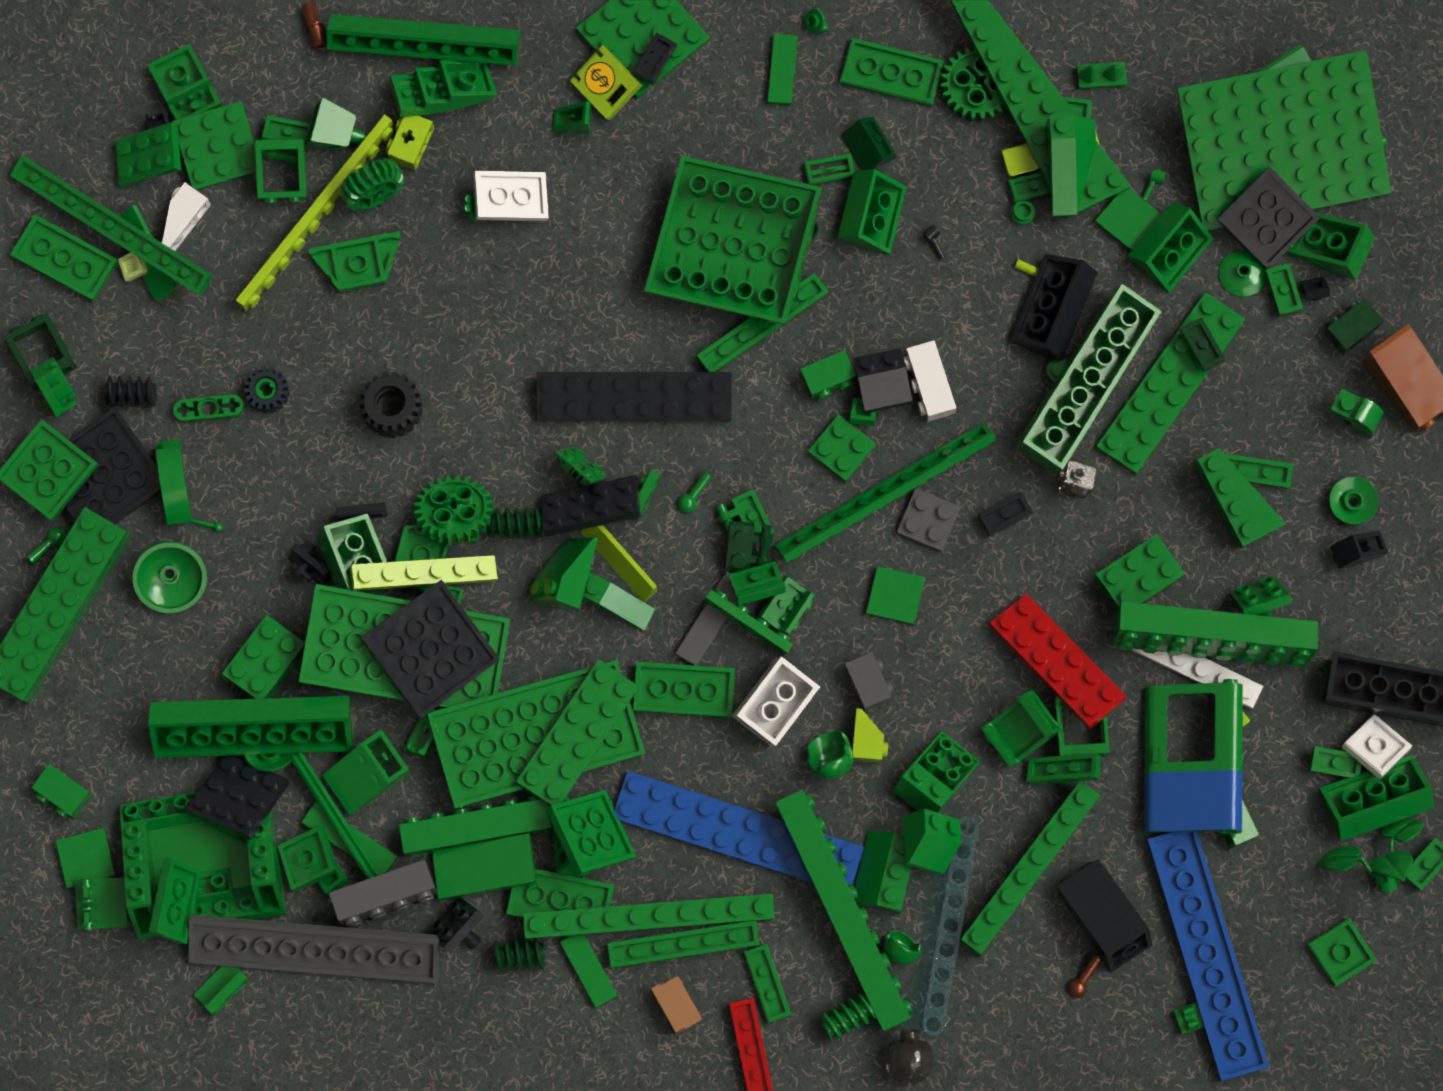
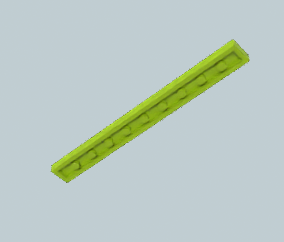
M384 114L239 295L236 302L240 308L247 312L250 307L254 308L261 298L259 295L264 289L268 290L274 284L275 275L279 270L283 271L287 268L291 255L295 251L299 252L302 249L309 233L313 234L320 225L319 220L324 214H330L335 206V200L339 195L342 197L340 193V187L343 185L342 182L348 179L347 176L354 173L355 169L361 168L368 159L372 160L378 154V147L383 140L388 141L394 133V125L389 117Z

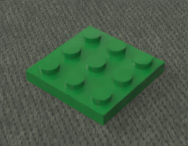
M242 101L172 121V123L177 124L179 146L192 188L195 190L256 173L255 144Z
M41 419L0 469V481L53 522L99 464Z
M606 790L557 803L545 809L576 877L628 862L637 857L620 820L617 819L614 813L615 809Z

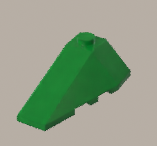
M1074 114L1050 115L1046 122L1052 217L1077 216L1096 146L1095 120Z

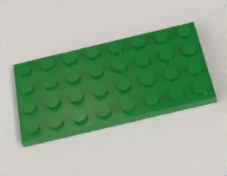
M315 584L298 683L406 701L361 638L411 601ZM465 611L500 660L437 707L447 708L498 693L510 618Z
M618 660L605 663L621 674ZM593 667L427 713L454 810L525 790L516 784L517 779ZM630 702L582 773L646 754Z

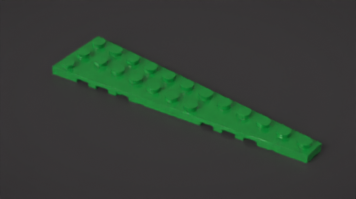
M949 0L1050 188L1046 122L1050 115H1076V113L989 0ZM1097 141L1077 214L1131 187ZM1065 216L1066 220L1069 219V218H1071V217H1073V216Z

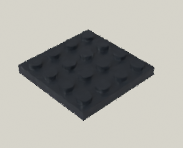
M113 407L68 439L99 464L65 506L75 521L84 507L113 524H117L161 493L158 466L116 407Z
M442 579L361 638L419 718L429 713L500 660Z

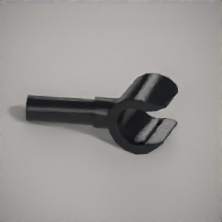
M931 225L925 230L923 235L934 247L939 259H942L945 256L936 241L940 232L934 225Z

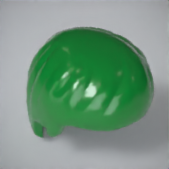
M827 732L808 744L809 758L807 762L811 772L816 777L824 780H834L844 776L851 769L854 755L844 732Z

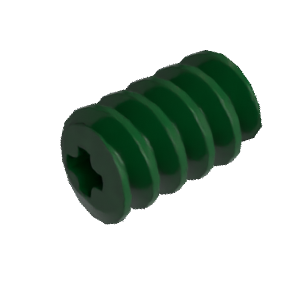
M518 507L515 508L513 514H510L509 508H505L503 515H501L499 508H495L492 515L493 539L496 532L499 533L500 538H504L506 531H508L510 538H514L516 531H518L520 538H524L526 531H528L530 538L534 537L536 531L539 537L542 538V514H540L538 507L534 508L533 514H530L528 507H525L523 514H520Z
M514 939L512 947L509 946L507 940H504L502 947H499L498 942L494 941V968L497 965L500 972H504L506 965H508L512 972L515 970L516 964H518L519 969L524 971L526 963H528L530 970H534L536 963H538L540 969L543 970L545 968L544 940L542 945H540L538 940L534 939L533 944L530 946L528 940L524 939L522 946H519L517 939Z

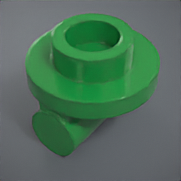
M820 8L808 11L805 17V25L808 31L811 33L820 32L821 34L829 31Z

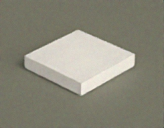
M1375 714L1342 746L1345 751L1379 779L1412 747L1410 743Z

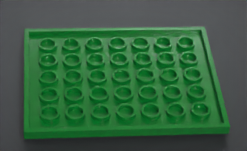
M1367 50L1176 88L1199 218L1207 230L1225 227L1217 217L1268 166L1311 209L1391 193Z

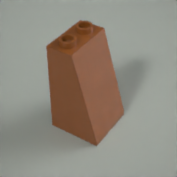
M1409 324L1369 351L1363 365L1415 433L1420 429H1423L1425 432L1436 424L1434 419L1440 415L1443 416V375Z

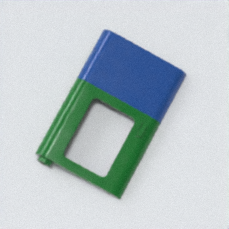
M1224 679L1223 683L1153 685L1145 687L1143 834L1181 831H1217L1222 834L1242 833L1243 685L1238 683V680ZM1214 694L1215 758L1212 761L1168 762V698L1173 695Z

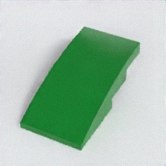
M190 44L147 65L175 120L222 107Z
M440 60L438 67L415 68L414 74L390 75L389 79L399 117L451 111L472 106L497 96L487 63Z

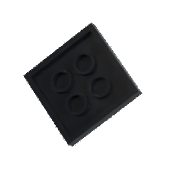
M1269 166L1217 217L1266 269L1271 268L1320 218Z
M225 755L190 802L186 812L188 816L251 840L288 787L289 781L284 776L271 771L256 770L246 761Z

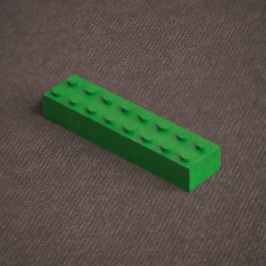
M1123 284L1114 288L1014 447L1053 474L1063 470L1160 315L1161 310Z
M84 507L0 645V688L30 704L132 536L130 533Z
M1121 601L1112 620L1111 646L1118 647V649L1123 651L1141 649L1146 653L1161 651L1167 652V654L1172 656L1190 654L1195 658L1210 656L1216 657V659L1221 661L1239 659L1244 663L1259 661L1265 662V664L1270 666L1288 664L1292 668H1303L1309 664L1318 650V621Z
M350 696L151 702L148 726L155 758L256 755L260 753L350 752L353 750L354 725Z

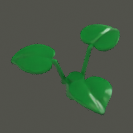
M1406 818L1384 826L1382 835L1384 838L1390 839L1389 854L1374 858L1370 865L1363 856H1359L1361 854L1359 847L1345 845L1326 853L1319 860L1317 868L1340 872L1347 871L1355 867L1358 862H1361L1369 872L1370 878H1375L1378 891L1381 893L1391 892L1397 888L1396 879L1405 881L1407 872L1413 862L1412 855L1409 852L1394 851V843L1396 840L1407 842L1415 838L1423 828V820Z

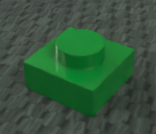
M853 398L850 424L874 426L877 411L865 414L862 400Z
M337 862L338 872L318 881L328 896H330V892L340 889L349 881Z

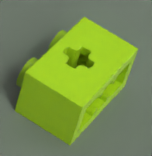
M420 116L400 117L395 127L397 133L394 139L391 138L389 140L386 152H388L389 160H393L394 163L416 171L434 131L433 121Z

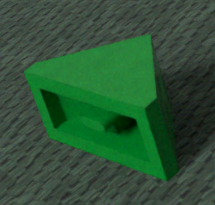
M584 101L555 109L552 132L590 135L592 114L590 102Z

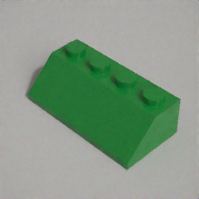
M1412 755L1401 758L1381 779L1368 770L1352 778L1348 777L1319 788L1330 822L1341 842L1434 809L1432 788Z

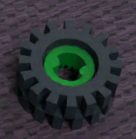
M261 367L262 370L258 371L256 369L253 375H248L249 380H245L244 393L249 404L256 411H263V413L267 414L268 411L274 413L277 408H283V403H287V396L290 394L289 385L280 371H275L272 367L270 369ZM266 384L270 385V388L273 390L268 396H264L263 391L260 390Z

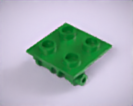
M568 447L555 451L560 456L557 459L560 463L559 466L570 473L571 476L578 472L576 480L579 481L582 478L580 483L583 486L595 484L608 478L603 474L604 470L599 465L593 462L590 463L584 458L585 454L580 449Z
M124 877L75 880L77 930L127 927Z

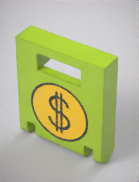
M601 45L598 49L603 56L601 57L595 52L577 71L576 74L581 80L579 81L573 76L570 81L606 119L611 120L642 87V84L605 46ZM623 85L627 91L614 105L607 101Z

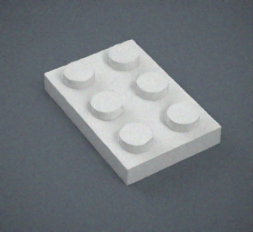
M475 171L473 173L476 220L547 221L549 218L545 172Z

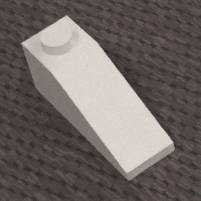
M187 183L177 187L171 195L162 243L175 251L211 206L207 197Z

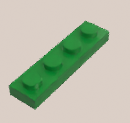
M713 590L709 591L703 600L705 603L785 656L789 652L793 644L789 642L790 638L779 631L777 633L769 629L770 625L766 621L758 617L754 619L748 615L749 611L742 605H733L728 601L729 597L719 590L715 592Z

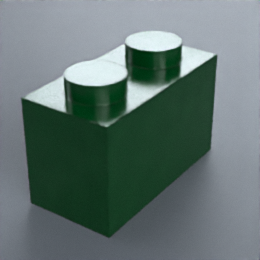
M1366 299L1360 303L1354 301L1345 309L1347 313L1342 317L1336 315L1327 323L1328 327L1324 334L1342 355L1346 354L1377 330L1384 321Z

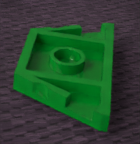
M400 231L310 248L308 251L313 260L339 293L387 284L401 235Z

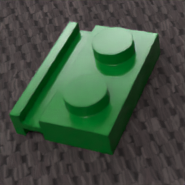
M775 561L728 574L729 582L737 598L738 605L786 593L785 584L782 581Z

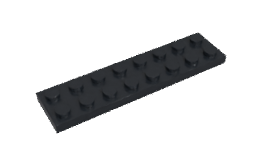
M537 371V421H732V372Z

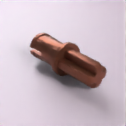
M305 3L302 7L307 23L305 29L309 31L312 48L314 50L326 48L327 43L322 29L324 23L320 21L316 3Z

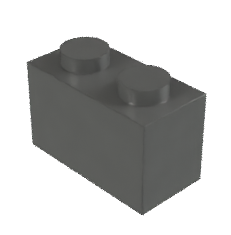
M870 652L845 663V670L864 712L892 701L891 694L894 693V689L890 680H885L881 673L884 667L879 656L875 658L873 652Z

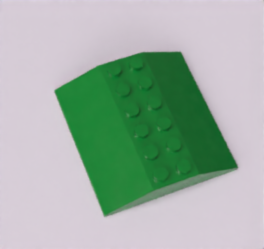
M681 156L644 292L786 325L809 252L822 187Z

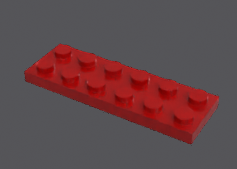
M1027 593L990 622L989 627L1089 730L1126 701L1127 696Z

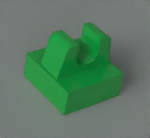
M1197 1003L1173 1010L1181 1035L1204 1028Z

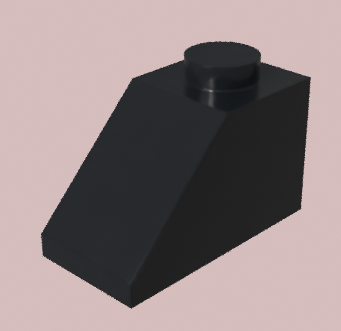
M1380 531L1354 534L1330 546L1333 552V559L1339 569L1352 567L1389 553Z

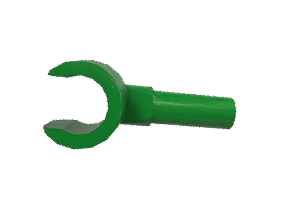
M1154 170L1152 172L1148 187L1142 196L1143 200L1147 201L1155 183L1163 184L1164 171Z

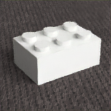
M782 656L776 657L732 717L769 746H776L820 686Z

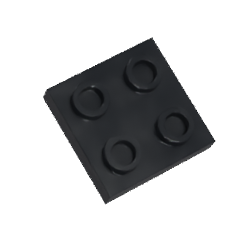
M459 897L449 904L447 911L440 919L433 922L427 934L439 935V945L450 954L461 941L469 949H474L480 943L481 937L476 935L472 929L484 915Z

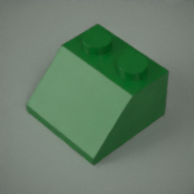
M925 808L904 816L905 864L939 875L944 874L961 844L960 820Z

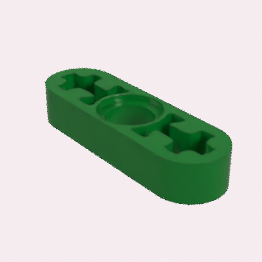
M237 395L201 397L177 401L173 407V413L176 419L182 423L238 418L243 414L245 406L242 399ZM222 401L223 406H230L231 401H235L239 407L235 408V412H231L230 408H222L224 413L220 414L221 409L218 402ZM207 403H213L216 406L215 412L211 415H205L202 412L203 406ZM194 404H198L199 416H196L195 411L187 412L186 417L178 413V411L183 409V406H187L189 410L196 409Z

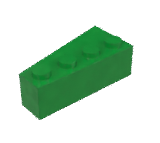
M1219 448L1192 461L1238 548L1286 525Z

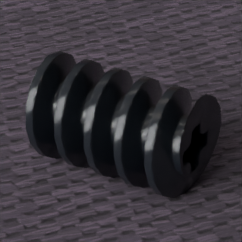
M109 375L105 384V405L107 406L110 401L112 406H117L120 401L121 405L126 407L130 401L132 407H136L138 402H140L142 407H146L149 401L150 406L155 407L157 385L152 383L150 376L147 377L145 383L142 382L141 376L137 377L136 383H133L131 376H128L126 383H123L122 377L118 376L115 383L112 376Z

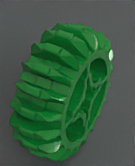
M387 158L377 159L375 162L370 161L367 165H362L361 168L355 169L354 173L347 176L348 179L342 182L343 185L340 187V193L344 203L352 211H367L370 208L375 209L376 206L389 201L392 196H396V192L400 191L401 186L404 184V177L400 167L393 160H388Z

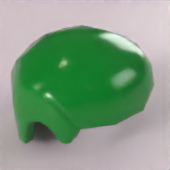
M891 930L884 940L886 955L900 965L911 964L922 953L920 950L921 944H915L913 939L904 932Z

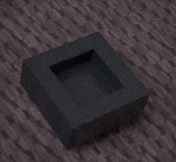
M1324 277L1300 281L1301 291L1306 301H1317L1330 297V288Z

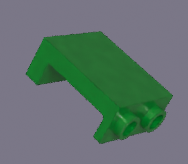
M1033 690L1022 694L1017 698L1018 701L991 722L981 727L986 741L996 748L999 752V759L1009 767L1022 762L1062 730Z

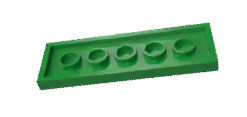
M598 659L517 779L516 784L549 806L563 802L640 686Z

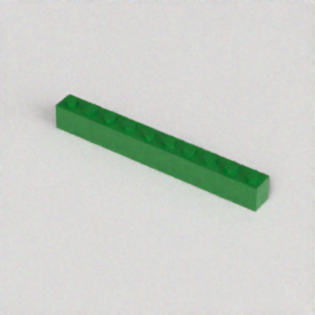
M801 790L777 801L778 809L882 1030L885 1031L910 1019L908 1013L913 1010L907 998L901 999L898 990L902 989L897 976H890L887 967L891 966L885 952L880 954L876 944L880 943V940L875 930L869 931L866 925V921L870 919L864 906L860 908L857 906L855 899L859 896L853 883L848 885L844 878L848 873L843 862H837L833 853L837 852V849L832 839L826 840L823 830L827 828L821 815L816 817L812 810L816 805L810 792L805 794Z

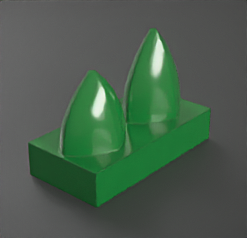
M1125 62L1077 65L1078 90L1126 87Z

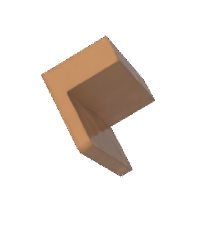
M674 977L662 985L658 984L651 988L676 1035L702 1020L679 977Z

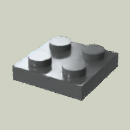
M915 489L897 534L942 553L961 507Z

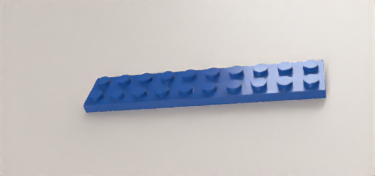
M627 771L614 810L617 819L621 822L813 883L785 821ZM824 834L826 840L832 839L837 849V852L833 853L837 862H843L848 873L844 878L848 885L852 884L864 847Z
M1171 832L1147 839L1220 1082L1269 1068L1267 1056L1198 832Z

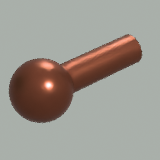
M1093 955L1080 976L1068 983L1067 991L1071 997L1081 998L1086 994V983L1102 961L1101 958Z

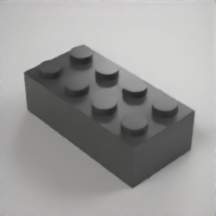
M424 859L335 890L329 894L337 919L343 927L355 928L363 924L362 920L371 917L372 920H378L386 917V912L395 909L396 912H401L409 909L410 903L419 901L420 904L432 901L434 900L433 895L437 894V889L429 865Z

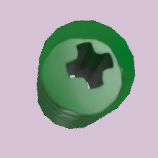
M860 993L856 995L857 1003L849 998L847 1000L848 1007L843 1003L839 1004V1012L833 1007L830 1008V1017L824 1012L821 1013L822 1025L832 1043H834V1034L839 1039L843 1038L842 1030L851 1034V1025L858 1030L860 1029L859 1021L862 1020L868 1025V1016L877 1020L868 1000Z

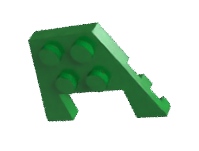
M406 525L403 529L395 562L446 559L449 545L445 539L439 544L438 537L430 540L429 533L422 534V527ZM470 536V543L476 544L477 538ZM421 586L415 588L424 593L432 586ZM447 586L461 605L464 589Z

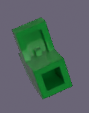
M1341 389L1330 410L1331 413L1351 423L1349 428L1370 439L1384 415L1383 410L1365 397L1363 400L1344 389Z

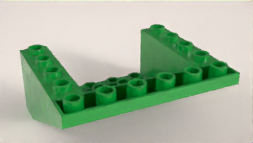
M197 792L120 805L126 908L138 940L159 937L150 933L149 928L164 858H172L201 871L193 915L250 920L286 915L285 892L272 810L253 838L248 840L188 816L186 808Z

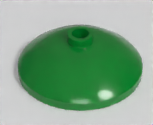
M165 541L150 546L138 557L133 568L132 580L137 596L146 606L162 613H177L190 608L201 598L207 583V572L202 558L194 549L180 542ZM171 569L174 571V574L168 576L165 574V571Z

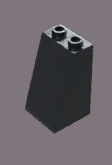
M1099 859L1094 862L1085 863L1079 872L1074 875H1067L1061 879L1057 885L1060 897L1110 972L1115 971L1152 947L1148 926Z

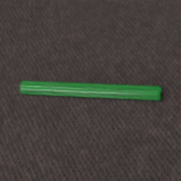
M300 752L294 755L291 760L366 879L378 876L379 872L303 753Z

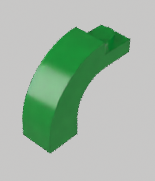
M166 440L156 443L157 466L167 524L191 522V506L185 479L181 440Z

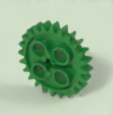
M965 47L964 55L957 51V60L950 57L949 64L951 66L944 65L943 70L947 74H941V80L944 83H941L940 89L947 90L942 94V98H950L947 101V107L955 105L953 113L956 114L962 111V119L967 115H971V122L975 120L976 116H979L980 121L984 122L986 115H988L990 120H993L995 112L1002 116V108L1006 110L1007 108L998 91L990 87L993 82L987 70L979 71L976 68L977 65L983 63L975 48L971 52L968 47ZM965 77L969 82L967 84H959L957 79ZM975 80L979 83L984 82L983 88L980 84L975 85ZM986 93H987V95H988L989 97L992 98V100H989V99L986 97ZM972 96H979L983 101L974 103L970 98Z
M447 475L446 481H442L438 477L436 485L428 482L429 489L422 487V495L416 496L417 502L414 503V518L417 520V527H422V534L429 533L430 540L438 537L439 544L444 539L447 540L448 545H451L453 540H456L457 544L461 545V539H465L470 543V536L478 539L479 531L485 533L486 525H491L493 500H491L490 493H486L485 486L478 488L477 480L469 483L468 476L464 481L460 480L459 475L456 476L455 480H451V477Z

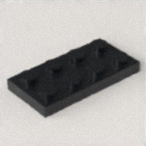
M637 475L543 494V532L545 536L548 537L641 517L639 480Z

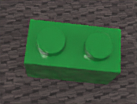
M845 350L800 369L801 378L811 400L818 399V401L827 399L832 395L831 392L838 389L846 391L854 386L853 383L857 379V375Z
M50 763L31 787L37 792L36 798L46 805L49 801L57 806L54 811L65 819L69 815L76 819L93 796Z

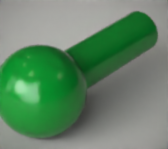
M704 472L689 494H684L678 499L677 505L681 512L691 513L696 509V499L712 479L710 474Z
M61 528L50 529L47 533V539L26 557L28 562L33 565L52 547L61 546L66 538L65 532Z

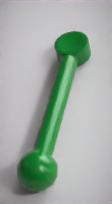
M194 518L190 522L213 528L216 532L223 530L221 523L213 524Z

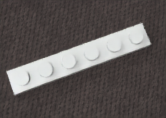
M1141 649L1131 650L1199 684L1223 683L1224 679H1236L1238 683L1243 685V705L1250 709H1253L1263 688L1262 685L1206 658H1195L1190 654L1172 656L1167 654V652L1161 651L1146 653Z

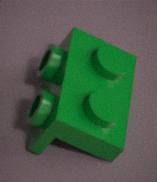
M784 576L782 581L785 584L786 593L771 596L758 617L766 621L776 631L790 634V632L795 631L798 627L802 614L812 606V599L815 594L812 591L805 590L790 577Z

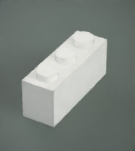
M935 340L907 348L906 356L903 359L906 370H911L914 378L910 380L914 394H919L921 400L917 402L921 416L925 415L927 422L955 414L956 405Z

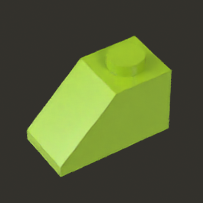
M856 708L853 741L854 761L882 763V757H887L888 743L884 742L883 733L862 709Z

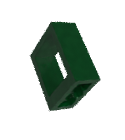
M48 313L33 317L30 323L23 327L16 326L9 331V334L4 336L34 391L40 388L15 343L30 334L48 326L64 356L56 361L63 374L66 375L77 369L72 356Z

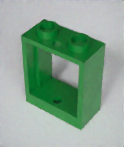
M305 138L256 139L257 198H263L264 203L278 202V198H287L288 202L302 201V197L307 196ZM298 149L299 190L264 191L262 150Z
M1055 697V721L1062 729L1056 734L1058 756L1098 753L1101 757H1108L1110 750L1107 716L1099 722L1100 743L1065 746L1062 707H1065V704L1058 697Z

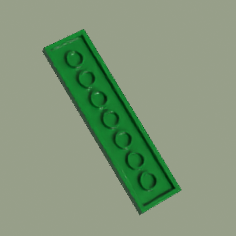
M1205 292L1180 328L1202 317L1223 353L1244 323L1245 318ZM1180 329L1096 446V449L1135 475L1140 471L1211 370L1202 371Z

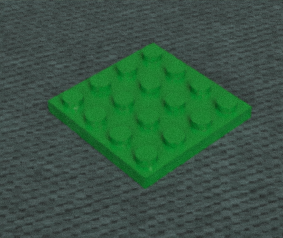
M610 0L576 27L577 32L595 52L602 57L603 54L598 48L601 45L605 46L631 74L656 32L677 43L676 50L654 86L710 41V37L677 0ZM634 76L642 84V87L634 94L639 99L653 86Z

